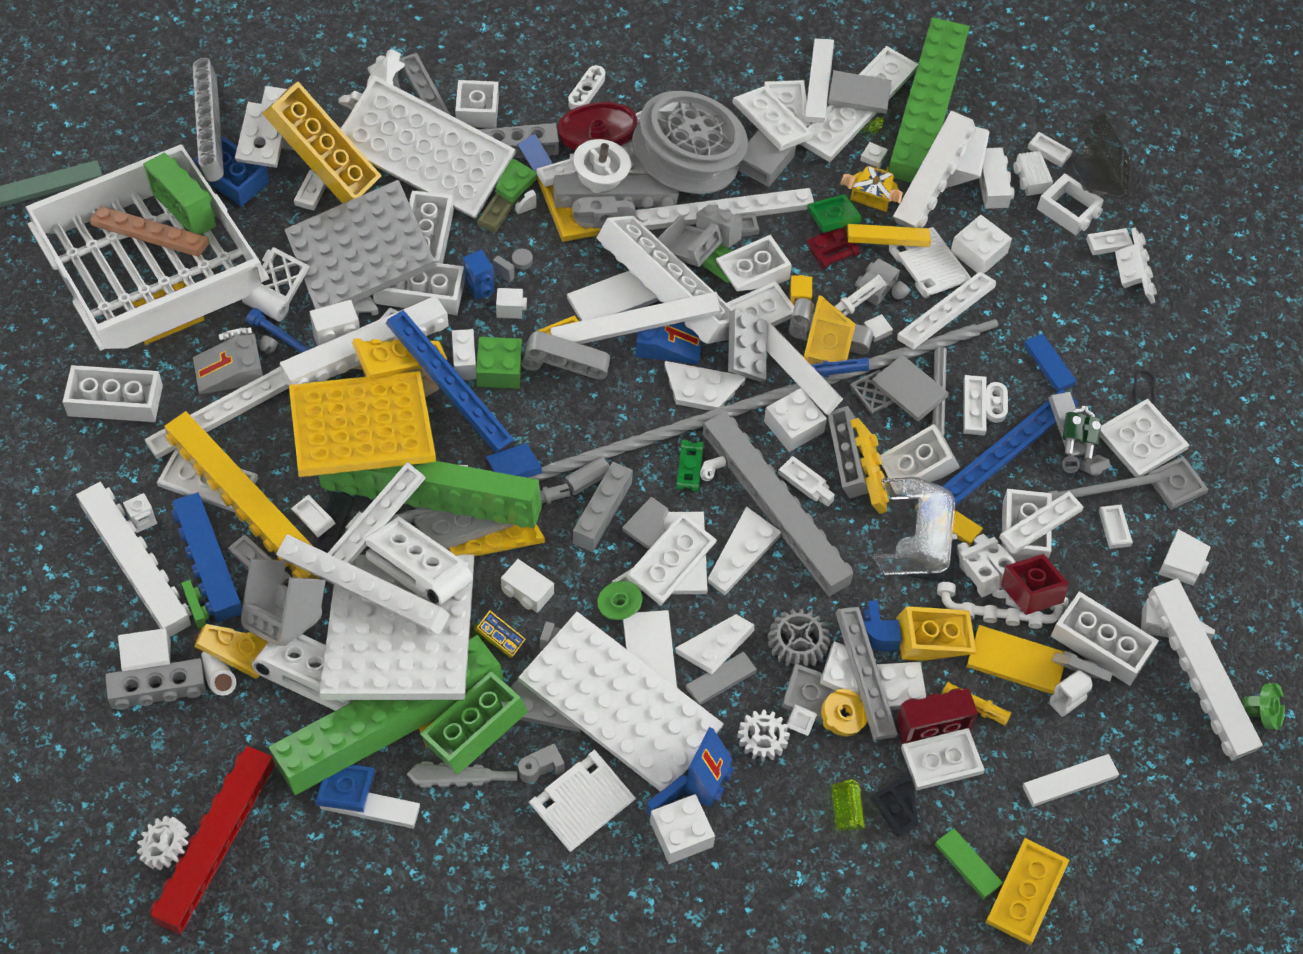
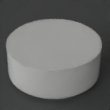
M518 249L512 254V264L515 268L525 270L531 267L533 255L529 250Z

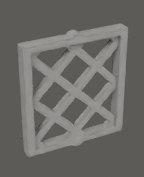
M880 370L850 384L851 389L871 414L895 403L892 400L886 402L887 396L883 392L877 391V387H875V390L867 388L868 383L872 384V380L869 379L877 376L881 372ZM862 382H865L864 387L856 386ZM865 393H874L873 398L865 397ZM876 394L884 395L883 401L875 399ZM874 402L882 404L877 408H873Z

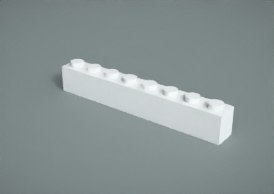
M436 296L403 309L425 336L448 327L447 312ZM399 312L280 362L283 378L288 386L292 384L321 382L361 365L352 345L353 339L360 338L362 341L381 339L382 342L399 340L385 324L387 319Z
M99 482L76 494L81 508L159 628H166L171 637L191 626L189 616L192 614L185 603L181 605L179 602L180 595L174 586L170 588L168 585L169 578L163 569L159 571L156 567L158 562L153 553H147L145 541L141 536L137 538L135 535L136 528L132 521H126L123 517L126 514L120 504L116 505L114 503L115 497L110 488L105 489L102 483Z
M288 534L276 554L286 562L440 635L450 616L443 608Z
M1177 578L1154 587L1148 594L1149 604L1153 609H1156L1159 615L1160 626L1163 630L1167 631L1170 637V646L1174 651H1177L1180 657V666L1184 671H1187L1190 677L1191 688L1194 692L1198 693L1201 699V708L1205 713H1208L1211 719L1212 730L1215 734L1219 735L1222 741L1223 752L1233 761L1257 751L1263 745L1179 579Z

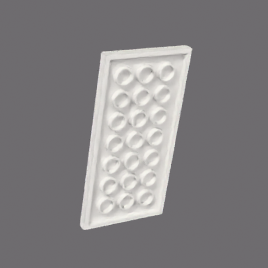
M376 76L372 78L341 128L342 132L373 166L422 192L453 195L454 208L474 219L478 216L516 153L514 148Z
M578 612L572 616L518 678L521 684L660 792L689 769L708 728L711 727L718 733L724 723Z

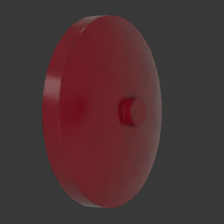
M613 102L590 103L567 112L558 123V134L561 142L574 150L581 144L596 139L608 140L622 146L632 139L635 128L638 125V120L635 112L625 105Z

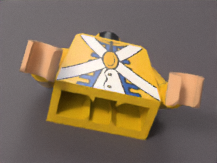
M879 163L877 168L868 166L863 172L860 171L853 176L849 174L843 175L840 185H846L848 189L852 188L851 201L887 212L889 202L901 203L902 192L899 191L897 183L893 181L894 175L888 172L889 167L886 164Z

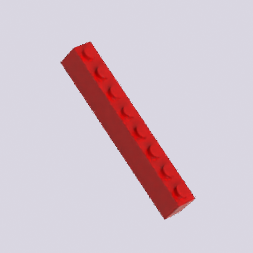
M246 746L243 753L240 752L237 755L233 771L226 775L221 792L217 793L212 800V808L200 821L199 831L190 838L187 852L184 857L181 856L178 859L172 878L167 879L163 887L162 896L151 907L150 913L154 924L177 934H182L275 767L271 755Z

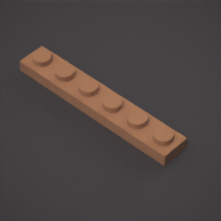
M100 206L89 219L91 226L197 257L202 254L210 243L206 236Z

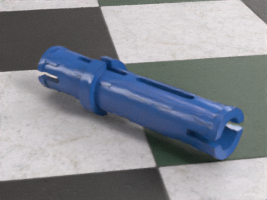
M868 357L828 362L826 360L823 363L810 364L825 378L834 374L870 371Z

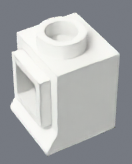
M144 493L123 502L127 516L136 528V533L157 524L152 507Z

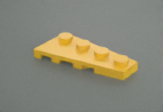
M354 338L352 341L367 379L423 368L400 340L382 342L381 339L362 341L360 338ZM431 341V343L447 360V357L442 349L440 342Z
M859 418L850 420L852 428L858 432L859 437H856L855 441L861 454L864 456V458L860 459L865 474L869 475L865 480L872 506L879 514L888 512L887 503L889 502V497L883 487L885 477L883 472L880 471L879 465H882V460L876 450V447L879 445L875 434H871Z
M537 524L535 528L513 525L504 530L450 547L447 550L456 556L474 555L475 557L545 543V538Z

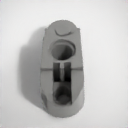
M615 196L585 197L577 199L572 204L575 221L578 225L585 228H602L607 218L634 216L636 214L633 202L628 200L616 201Z

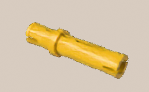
M947 682L942 694L959 687ZM971 693L976 709L982 717H989L1006 726L1012 712L994 705L991 700L986 701Z

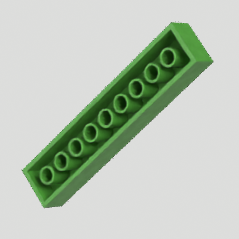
M933 17L931 19L888 172L892 173L895 179L912 183L944 124L970 26Z
M439 461L412 464L426 479L404 504L413 507L429 508L434 511L450 512L455 515L492 520L498 523H508L519 527L535 528L542 508L539 480ZM403 466L322 474L318 476L321 488L375 499Z
M477 635L469 639L465 694L491 671L504 682L499 662ZM355 700L269 746V750L278 770L294 795H297L437 719L458 700Z

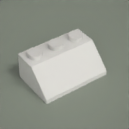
M975 127V135L971 140H968L964 155L959 157L954 173L950 174L946 180V188L980 178L989 137L987 129Z

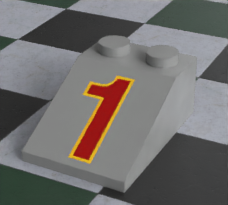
M255 334L233 337L193 357L199 395L243 387L263 376Z

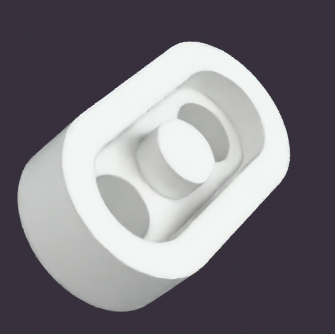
M993 382L986 389V418L991 422L999 423L1006 418L1008 412V390L1002 383Z

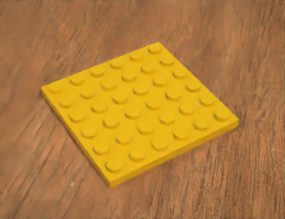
M420 371L397 373L373 379L359 377L289 385L299 477L404 466L407 462L411 465L436 462Z

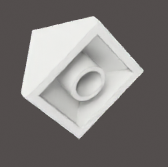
M166 628L118 635L122 672L170 664L171 639Z

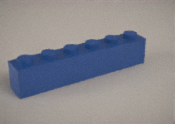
M199 492L173 500L175 509L171 510L174 522H180L181 528H178L181 540L187 541L188 546L184 548L188 559L194 560L195 564L191 565L195 578L200 577L202 583L198 584L201 595L208 598L209 602L205 603L209 616L214 615L218 623L241 615L242 607Z

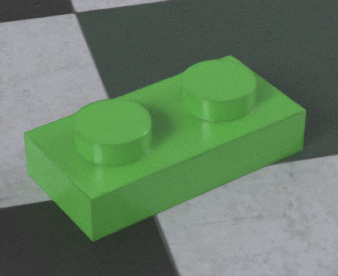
M188 580L181 584L199 630L206 625L205 620L209 619L205 605L200 607L198 602L202 600L198 587L193 588L191 581Z

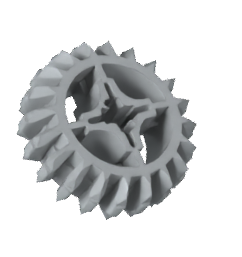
M792 609L790 615L784 611L782 616H777L775 622L771 624L770 632L768 633V639L770 640L768 646L773 648V656L778 655V662L786 661V667L790 663L794 665L802 664L804 667H808V663L814 666L817 660L821 661L824 657L823 654L828 652L830 638L828 637L830 633L829 630L825 629V622H820L819 616L813 618L811 611L808 614H804L803 609L799 613ZM811 632L814 634L817 640L816 645L812 642V639L809 637ZM782 633L786 635V639L788 640L787 646L781 639Z

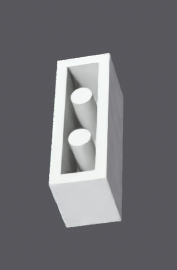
M986 148L979 178L985 209L1009 208L1011 199H1014V188L1010 187L1011 173L1007 171L1008 159L1007 156H1004L1003 148Z

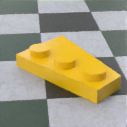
M206 624L203 626L194 647L257 679L260 675L255 672L252 663L268 644V641L252 632L242 633L230 628Z

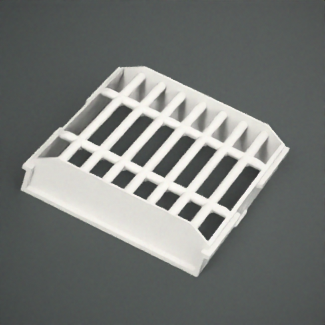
M182 144L26 206L31 220L30 223H27L28 227L53 270H58L74 297L73 305L100 351L103 349L131 347L246 298L263 281L269 279L261 262L227 213V208L219 196L213 192ZM165 152L170 158H174L181 169L184 168L193 180L195 179L203 191L206 190L212 199L210 202L211 207L238 249L224 252L211 230L203 233V235L208 237L209 244L217 257L208 261L204 259L202 254L199 257L193 256L198 265L188 269L184 267L173 249L162 246L178 271V274L167 277L145 242L132 238L158 279L157 283L149 286L144 283L119 242L129 236L102 229L106 237L94 240L85 223L90 222L89 219L100 206L126 213L123 208L135 203L144 219L158 223L170 220L175 228L185 230L184 226L159 201L158 203L164 213L156 217L151 215L143 202L144 199L154 196L151 192L143 163ZM77 227L86 245L78 249L74 248L65 231ZM45 233L56 234L66 253L58 256ZM110 244L113 246L138 287V291L130 294L124 291L101 253L100 248ZM92 252L116 292L118 299L111 302L105 301L80 259L81 256ZM243 255L247 262L234 267L231 261ZM72 260L98 304L97 308L89 310L66 271L64 263ZM223 264L226 270L214 275L211 269ZM204 273L206 279L197 283L191 278ZM184 281L187 287L175 292L172 285ZM164 289L167 295L155 300L152 294ZM144 297L147 304L135 308L132 302ZM124 306L127 312L115 317L112 310ZM104 315L107 321L97 324L94 318Z

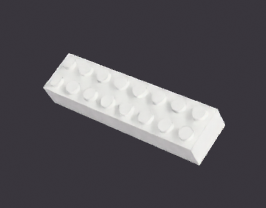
M633 215L607 218L596 237L605 249L610 250L616 256L615 258L623 263L632 275L637 276L643 282V285L655 293L657 299L663 303L714 292ZM719 296L721 314L685 321V325L699 335L701 341L707 344L729 340V314L733 309Z

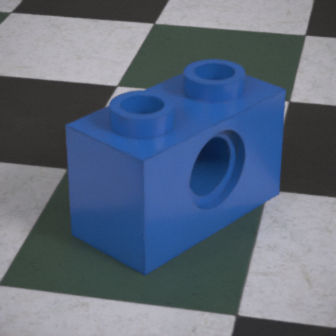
M479 250L463 257L465 284L475 300L486 298L494 293V267L484 252Z

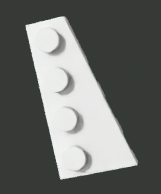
M746 507L710 573L707 583L723 595H726L781 536V531Z

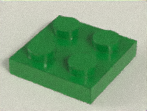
M845 194L807 204V211L823 233L846 227L848 224L861 223V215Z

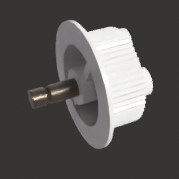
M596 139L587 141L576 149L573 157V164L578 172L581 183L594 193L614 189L628 175L631 167L628 153L618 144L608 140Z

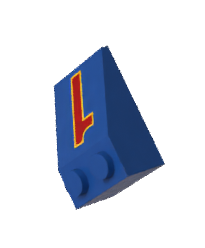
M685 322L639 331L636 342V357L699 364L702 341L699 339V335L685 325Z
M711 727L708 728L689 766L685 792L687 797L696 794L699 802L709 807H712L714 800H720L724 788L721 786L724 780L729 781L734 770L731 767V755L715 730Z

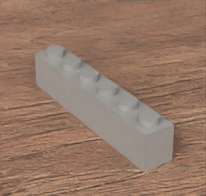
M555 175L553 183L555 207L564 208L572 207L573 202L580 198L615 196L616 201L628 200L633 202L635 207H665L676 205L679 195L678 190L664 185L651 175H627L614 189L606 192L601 191L600 193H594L591 189L584 186L578 175Z

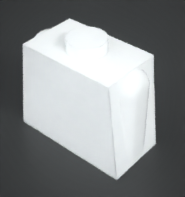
M1178 529L1158 575L1171 579L1178 578L1180 582L1194 585L1199 574H1204L1209 564L1206 561V557L1211 547Z

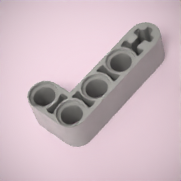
M801 298L796 301L789 326V334L792 337L808 341L814 317V304L808 299ZM856 324L849 352L857 354L868 353L873 337L872 329Z
M536 331L531 334L525 344L521 365L527 370L535 371L544 362L594 379H604L607 377L610 355L576 342Z

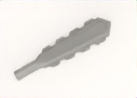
M423 761L421 764H416L407 773V776L415 786H420L421 788H431L433 785L449 787L451 784H455L457 787H465L467 784L482 786L484 783L491 781H517L518 772L492 771L484 768L483 765H474L473 767L467 766L461 773L456 775L445 763L434 765L432 762Z

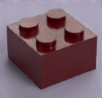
M1044 554L1006 565L1001 586L1025 615L1064 603L1069 585Z

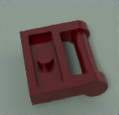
M843 227L806 240V246L822 269L828 268L830 264L850 256L856 257L860 255L858 245L848 242V235ZM846 248V250H843V251H841V252H838V253H835V254H833V255H830V256L826 257V255H829V254H831V253H834V252H836V251H839V250H842V249Z

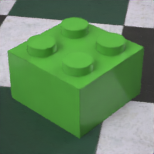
M479 337L476 366L477 387L520 389L522 339Z

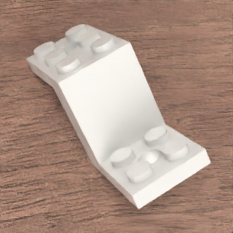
M265 86L261 104L248 102L236 151V162L277 168L281 148L294 150L262 114L287 89ZM255 144L263 145L264 147L256 148Z

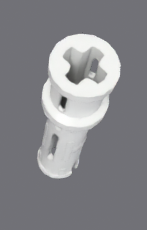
M878 274L848 298H841V302L834 307L845 316L849 313L853 314L855 307L883 286H886V283Z

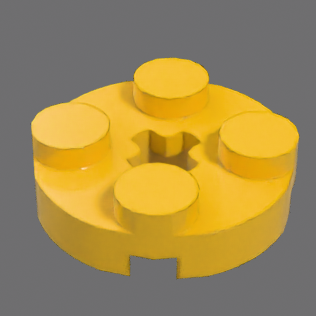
M839 689L827 696L821 707L824 727L840 736L847 737L857 734L867 723L863 703L859 699L860 696L849 689ZM845 708L849 716L843 717L840 711Z

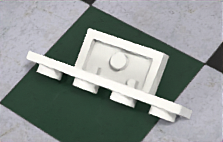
M1136 227L1131 228L1134 245L1115 251L1121 283L1124 288L1143 282L1145 295L1152 304L1155 303L1154 295L1157 294L1154 283H1151L1150 278H1153V273L1150 266H1147L1149 255L1147 250L1143 248L1146 241L1143 233H1139Z

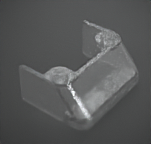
M918 477L882 479L881 483L891 499H918L915 537L901 539L897 544L896 554L874 555L873 559L883 575L938 573L946 570L950 564L955 498L952 492Z

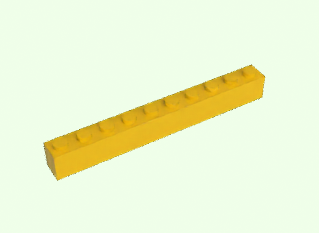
M186 411L164 426L166 431L165 439L172 447L176 446L179 449L178 452L183 460L186 462L189 460L193 464L192 467L196 474L200 477L203 475L207 479L206 482L210 489L214 492L217 490L220 493L224 504L228 507L231 505L234 508L238 519L242 522L244 520L247 522L252 534L255 537H261L264 546L269 552L274 551L277 554L287 534L311 545ZM286 562L285 568L288 566L294 578L320 579Z

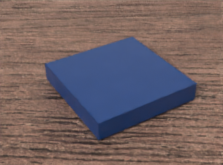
M527 443L486 456L487 464L493 472L526 478L542 473V467Z
M350 765L321 781L316 798V806L364 813L375 768Z

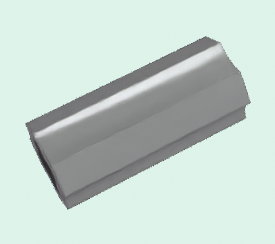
M599 457L566 476L564 479L568 485V490L571 494L576 495L602 480L610 467L603 457Z

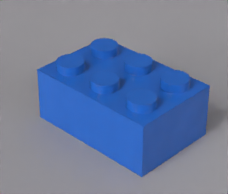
M221 136L224 174L219 180L207 181V183L242 207L270 183L266 166L236 162L235 156L238 146L224 136ZM197 156L193 161L199 169V171L201 172V174L203 175V177L205 178L204 173L199 165Z

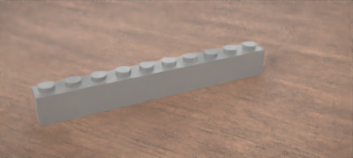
M725 411L704 422V437L719 456H724L728 468L773 526L781 531L783 539L828 597L850 585L853 577L851 566L842 560L837 548L831 546L827 541L825 533L816 527L811 515L805 513L801 508L799 500L790 494L783 480L780 481L775 475L774 468L764 461L760 450L753 447L748 435L742 433L738 428L736 420Z

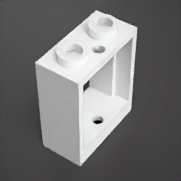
M1064 174L1040 197L1037 209L1074 235H1077L1081 230L1085 231L1093 218L1097 219L1101 215L1104 199L1067 174ZM1065 192L1088 207L1080 217L1056 202Z

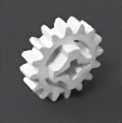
M766 710L762 711V715H758L756 711H753V718L746 715L745 722L740 723V731H738V738H740L739 746H746L744 753L752 752V759H755L758 755L761 756V761H764L766 756L774 760L775 753L781 756L783 749L787 748V740H789L790 733L786 732L788 725H781L783 718L775 719V712H772L769 716L766 715ZM749 730L751 731L750 734L752 735V739H749V736H748V731H749ZM776 731H777L778 734H779V740H778V741L776 740L777 737L775 736V732H776Z
M164 816L163 821L157 818L154 826L149 824L148 832L141 833L144 839L138 841V844L141 846L137 850V853L141 855L139 859L152 869L156 867L158 870H161L163 865L169 868L172 860L178 861L177 855L179 853H185L182 847L188 845V841L184 839L189 835L185 831L186 826L175 817L170 819Z

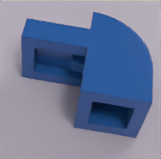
M878 600L868 601L867 608L863 610V621L871 648L877 651H899L902 641L899 620L880 621Z

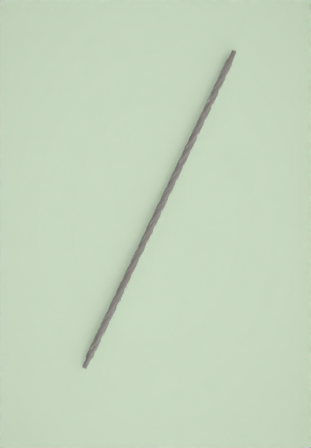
M994 319L979 325L966 326L944 335L927 339L914 350L905 346L884 355L869 358V369H879L888 366L901 355L909 359L934 350L936 347H945L960 340L976 337L981 332L998 327V322ZM868 371L834 374L826 378L822 377L830 385ZM797 383L787 385L762 395L741 400L732 405L708 411L702 415L693 416L638 436L614 442L608 446L599 447L577 456L548 464L542 467L541 474L529 478L541 481L562 472L586 466L599 457L604 459L611 458L625 451L635 450L658 440L668 439L683 434L688 430L701 428L704 426V422L725 411L730 417H734L751 409H758L773 404L801 387ZM418 507L414 510L393 515L385 525L397 517H401L411 524L414 523L413 517L434 510Z

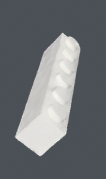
M953 111L950 112L893 216L897 224L911 228H923L928 220L927 215L930 210L935 208L939 193L943 192L946 188V180L950 174L954 173L959 157L964 155L968 140H971L975 135L976 128L972 119Z

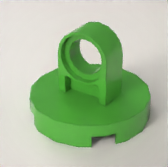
M1277 683L1264 684L1260 696H1246L1242 699V705L1247 715L1261 717L1262 723L1267 730H1278L1277 727H1281L1283 724L1285 705H1280L1279 697L1284 696L1281 687Z

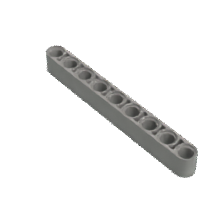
M201 58L193 63L198 162L206 180L213 182L219 180L224 174L217 76L208 58Z

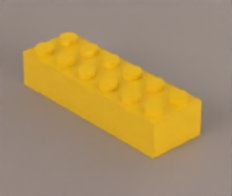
M299 82L289 87L262 112L264 117L342 204L362 196L381 177L380 173Z

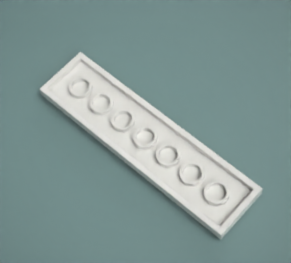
M886 46L859 75L892 80L890 99L917 71L918 64ZM829 105L826 110L825 123L813 122L808 127L813 133L812 139L800 143V145L831 162L877 112Z

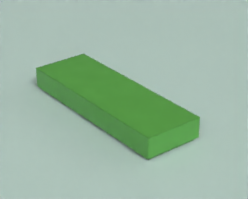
M954 828L936 841L935 846L983 900L1003 884Z

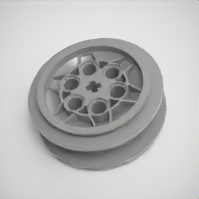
M669 91L654 96L643 107L640 123L633 133L632 147L640 165L659 182L679 191L707 194L724 189L734 180L739 169V163L747 152L748 138L739 119L716 100L694 92Z

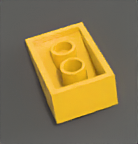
M906 606L896 617V620H899L902 639L900 644L902 660L927 661L976 653L969 610Z

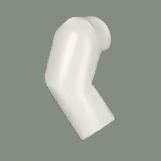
M724 456L707 460L703 463L700 471V476L703 480L710 481L714 477L716 469L726 466Z

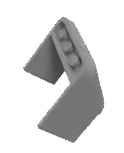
M251 558L241 614L242 626L275 646H286L316 624L321 618L325 580L289 577L287 588V586L282 584L286 561Z

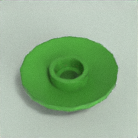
M629 581L613 582L600 592L597 600L598 609L608 619H627L639 610L642 603V593L637 585Z

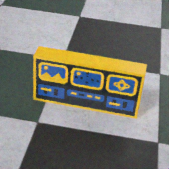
M491 611L487 612L475 628L479 634L509 658L514 656L526 640Z

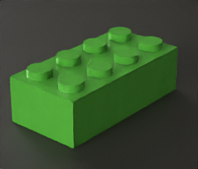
M164 152L143 163L152 194L189 232L201 235L216 227L214 219L216 214L210 205L212 201L211 196L206 190L203 191L195 179L192 180L189 177L188 172L184 168L181 169L174 158H170Z
M491 671L465 694V700L455 702L420 735L428 748L458 775L528 711L521 697Z

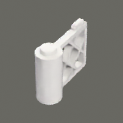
M273 247L272 250L268 249L262 259L264 261L262 267L267 274H272L274 283L266 286L260 284L246 298H243L242 302L252 308L259 309L265 315L277 321H282L288 313L290 301L310 266ZM277 254L283 258L284 265L274 268L272 262ZM295 265L302 267L298 275L291 277L289 267ZM285 269L287 279L277 282L275 272ZM289 283L290 290L287 295L280 294L279 286Z

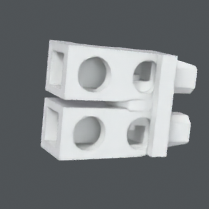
M982 534L974 539V546L969 547L965 542L957 545L956 554L959 557V567L977 586V592L981 597L999 590V586L1001 589L1003 588L1001 582L1005 566L1016 563V561L998 544V540L995 537L989 539Z

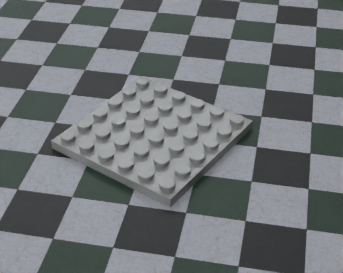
M399 180L284 229L295 258L310 266L304 281L315 309L351 300L354 303L437 266Z

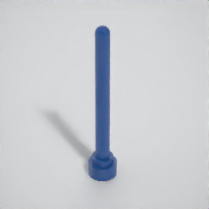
M253 308L247 315L246 322L253 327H263L300 353L310 350V348L267 321L264 313L259 309Z

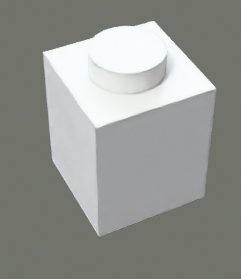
M497 288V318L522 319V310H527V298H523V289Z

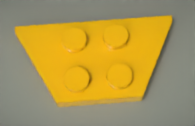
M820 295L804 358L809 364L823 363L826 360L828 362L847 360L856 324Z

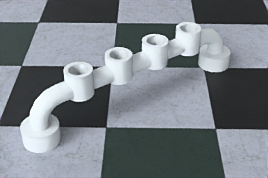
M941 582L937 587V594L942 597V602L946 608L969 610L971 620L974 619V615L983 616V621L987 623L997 622V617L1006 618V624L1010 626H1017L1020 624V620L1029 621L1028 626L1034 629L1042 628V623L1049 624L1058 621L1063 611H1066L1069 602L1068 598L1065 597L1064 603L1050 607L1054 612L1049 615L1043 614L1040 611L1025 615L1023 611L1016 608L999 609L993 605L983 607L975 606V604L969 602L955 603L951 600V597L955 596V584Z

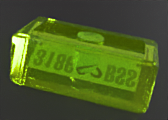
M851 779L832 784L836 830H858L865 828L859 783Z

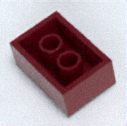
M955 688L945 694L933 693L923 699L911 698L901 704L895 724L902 744L967 728L971 732L978 711L969 688L962 690L961 688Z

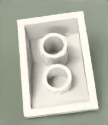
M771 235L716 258V262L736 291L759 289L774 281L780 284L790 279L791 263Z
M935 424L880 455L882 466L896 492L941 479L960 468L945 438Z

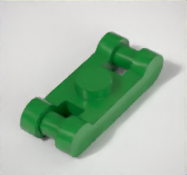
M682 440L676 490L686 488L692 489L693 492H698L704 442L690 443L688 440ZM687 451L696 452V456L687 455Z

